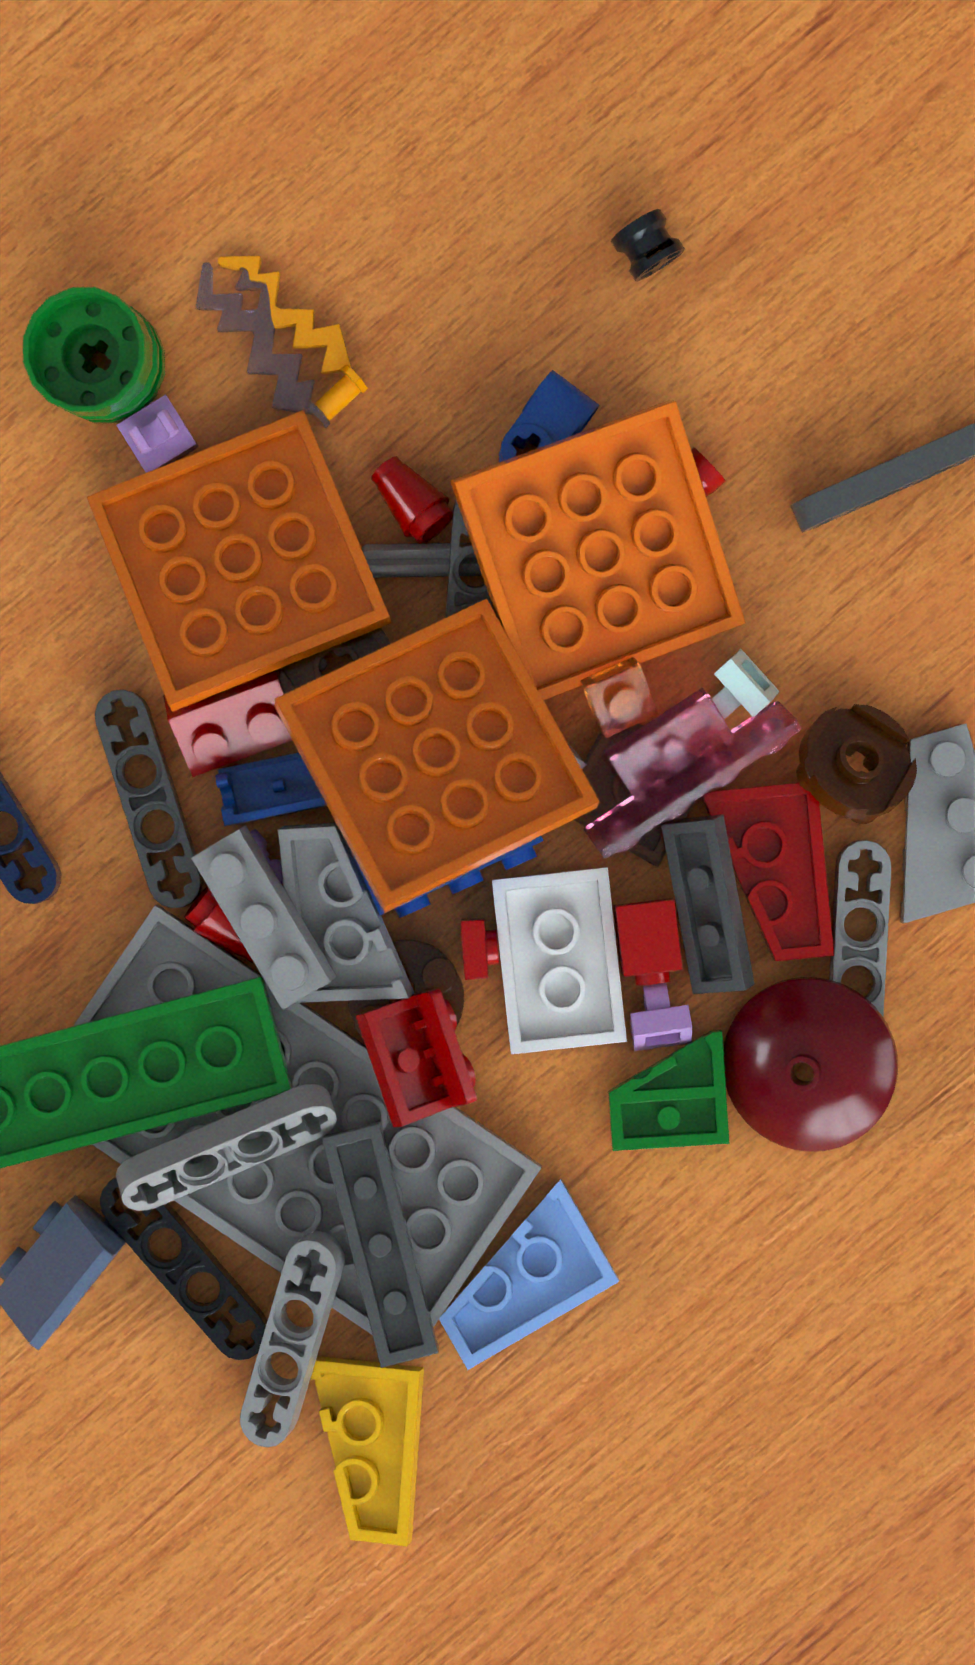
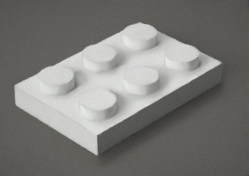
M608 867L492 880L511 1054L627 1042Z

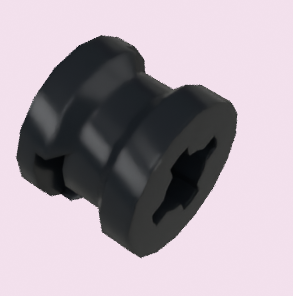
M661 209L650 211L639 217L611 239V243L616 251L625 253L630 260L629 272L635 281L643 280L658 272L679 257L685 250L680 240L670 237L665 229L666 218Z

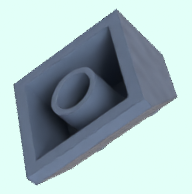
M76 1195L63 1207L54 1201L34 1225L33 1229L40 1234V1237L29 1251L25 1252L18 1246L0 1268V1278L4 1280L0 1286V1305L26 1340L37 1350L59 1328L126 1243L104 1217Z

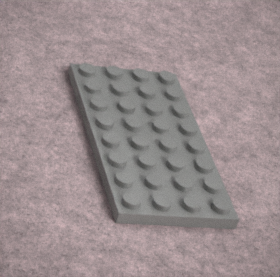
M155 905L73 1026L253 979L262 975L214 942L193 932L192 927L160 905ZM265 982L292 1088L305 1084H317L329 1091L337 1121L335 1127L326 1135L379 1121L381 1123L434 1327L542 1166L457 1107L446 1109L403 1127L393 1128L366 1046L304 1003H294L282 1010ZM269 1098L92 1145L122 1164L132 1156ZM261 1131L251 1133L243 1137L241 1140L255 1139L265 1134L266 1132ZM322 1137L174 1200L280 1273H282L290 1248L307 1233L320 1231L336 1238L343 1248L345 1262L332 1308L372 1335ZM212 1155L197 1156L186 1163L204 1161ZM312 1250L306 1256L311 1260V1268L308 1277L301 1284L311 1285L314 1276L325 1266L319 1262L320 1252Z

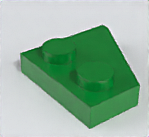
M721 1030L709 1031L608 1090L613 1151L729 1144L723 1035Z

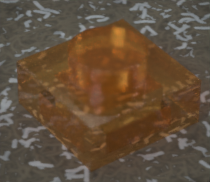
M634 657L580 680L598 730L605 738L658 715L642 667Z

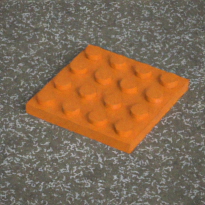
M668 400L450 480L494 612L543 700L746 624L676 401Z
M304 410L87 496L172 712L392 623Z
M487 598L275 698V708L384 913L596 809L600 802Z

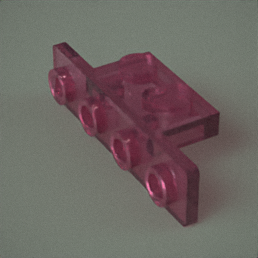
M700 688L604 752L631 797L588 824L584 831L603 858H609L615 853L627 851L640 841L642 835L665 820H672L681 816L688 810L692 802L713 788H719L732 782L738 776L740 770L763 755H770L782 749L787 744L789 738L801 730V726L797 719L779 701H775L762 709L755 717H750L730 730L710 695L703 688Z

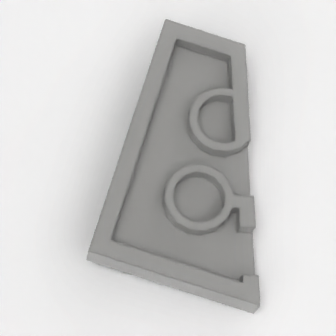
M967 723L913 738L907 743L911 762L916 758L917 774L912 789L905 797L904 810H906L905 849H903L902 871H904L903 902H901L900 923L903 924L975 903V751Z
M337 823L286 825L278 829L284 890L337 976L327 985L295 1003L410 998L414 994L413 988L382 916L379 915L350 851L351 849Z

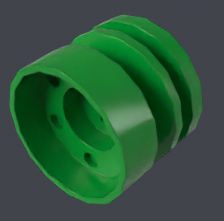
M71 287L49 297L32 314L23 336V364L32 386L49 403L95 424L120 423L148 406L156 398L165 376V350L157 330L137 310L129 306L121 298L96 287ZM97 351L105 354L112 361L107 370L99 368L91 361Z

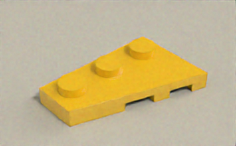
M317 1356L311 1380L314 1379L321 1405L319 1414L323 1431L328 1434L336 1468L333 1472L350 1540L407 1547L412 1541L424 1367L394 1364L381 1368L380 1362Z

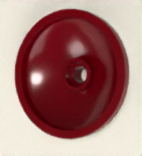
M799 977L787 979L768 986L757 993L741 1008L734 1018L723 1047L726 1089L738 1113L750 1127L764 1138L794 1150L826 1151L842 1147L857 1140L867 1133L882 1117L892 1099L897 1083L898 1056L896 1045L883 1016L869 1000L854 989L825 978ZM799 1062L809 1064L814 1071V1078L810 1081L798 1079L794 1073V1065Z

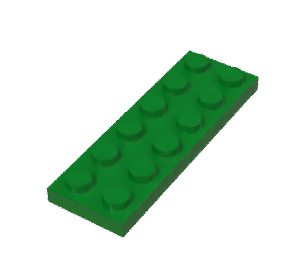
M256 977L0 1045V1169L269 1098L292 1089L263 977Z

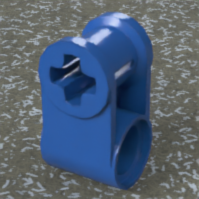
M552 370L532 394L523 408L522 414L506 433L501 443L499 462L516 457L517 450L514 446L525 449L530 443L536 448H540L581 433L600 405Z

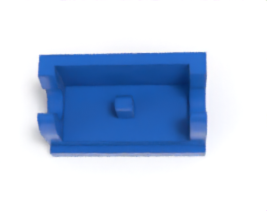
M300 753L218 769L219 774L215 776L216 785L220 788L223 800L221 812L224 826H233L327 806Z

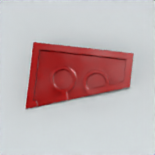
M799 783L701 792L700 796L709 816L724 815L734 872L773 960L785 961L834 956L820 803L811 792L805 790Z

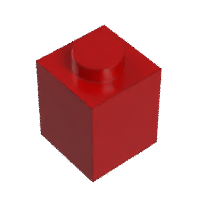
M667 898L613 905L621 974L624 977L635 976L636 986L671 982L669 971L683 970L674 899Z

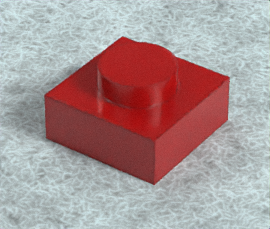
M484 918L461 919L465 980L486 979L489 977L488 965L499 964L497 929L485 930Z

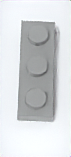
M246 825L191 858L282 1010L327 985L337 977Z

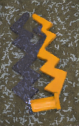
M221 256L217 260L222 268L242 272L235 286L236 291H261L258 308L254 310H242V293L213 294V267L210 263L205 262L202 265L195 308L197 310H223L217 328L218 333L250 331L254 334L247 373L254 375H279L272 403L273 409L296 413L304 410L305 414L312 415L323 428H327L331 424L330 420L359 393L362 394L368 389L363 380L351 367L340 324L314 329L315 312L313 309H280L276 306L281 274L279 271L260 274L261 256ZM296 326L293 348H326L321 370L322 375L338 372L344 374L315 403L311 401L315 384L314 379L297 382L303 357L302 354H272L275 329Z

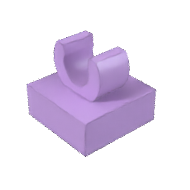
M166 394L117 424L118 429L146 473L175 462L199 447Z
M666 983L643 986L645 1011L630 1014L634 1052L691 1043L692 1022L689 1005L670 1007Z

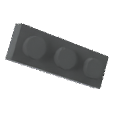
M724 815L670 820L662 824L661 827L693 994L746 991L755 983Z

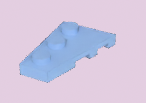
M562 1179L558 1181L439 1318L467 1370L620 1281Z

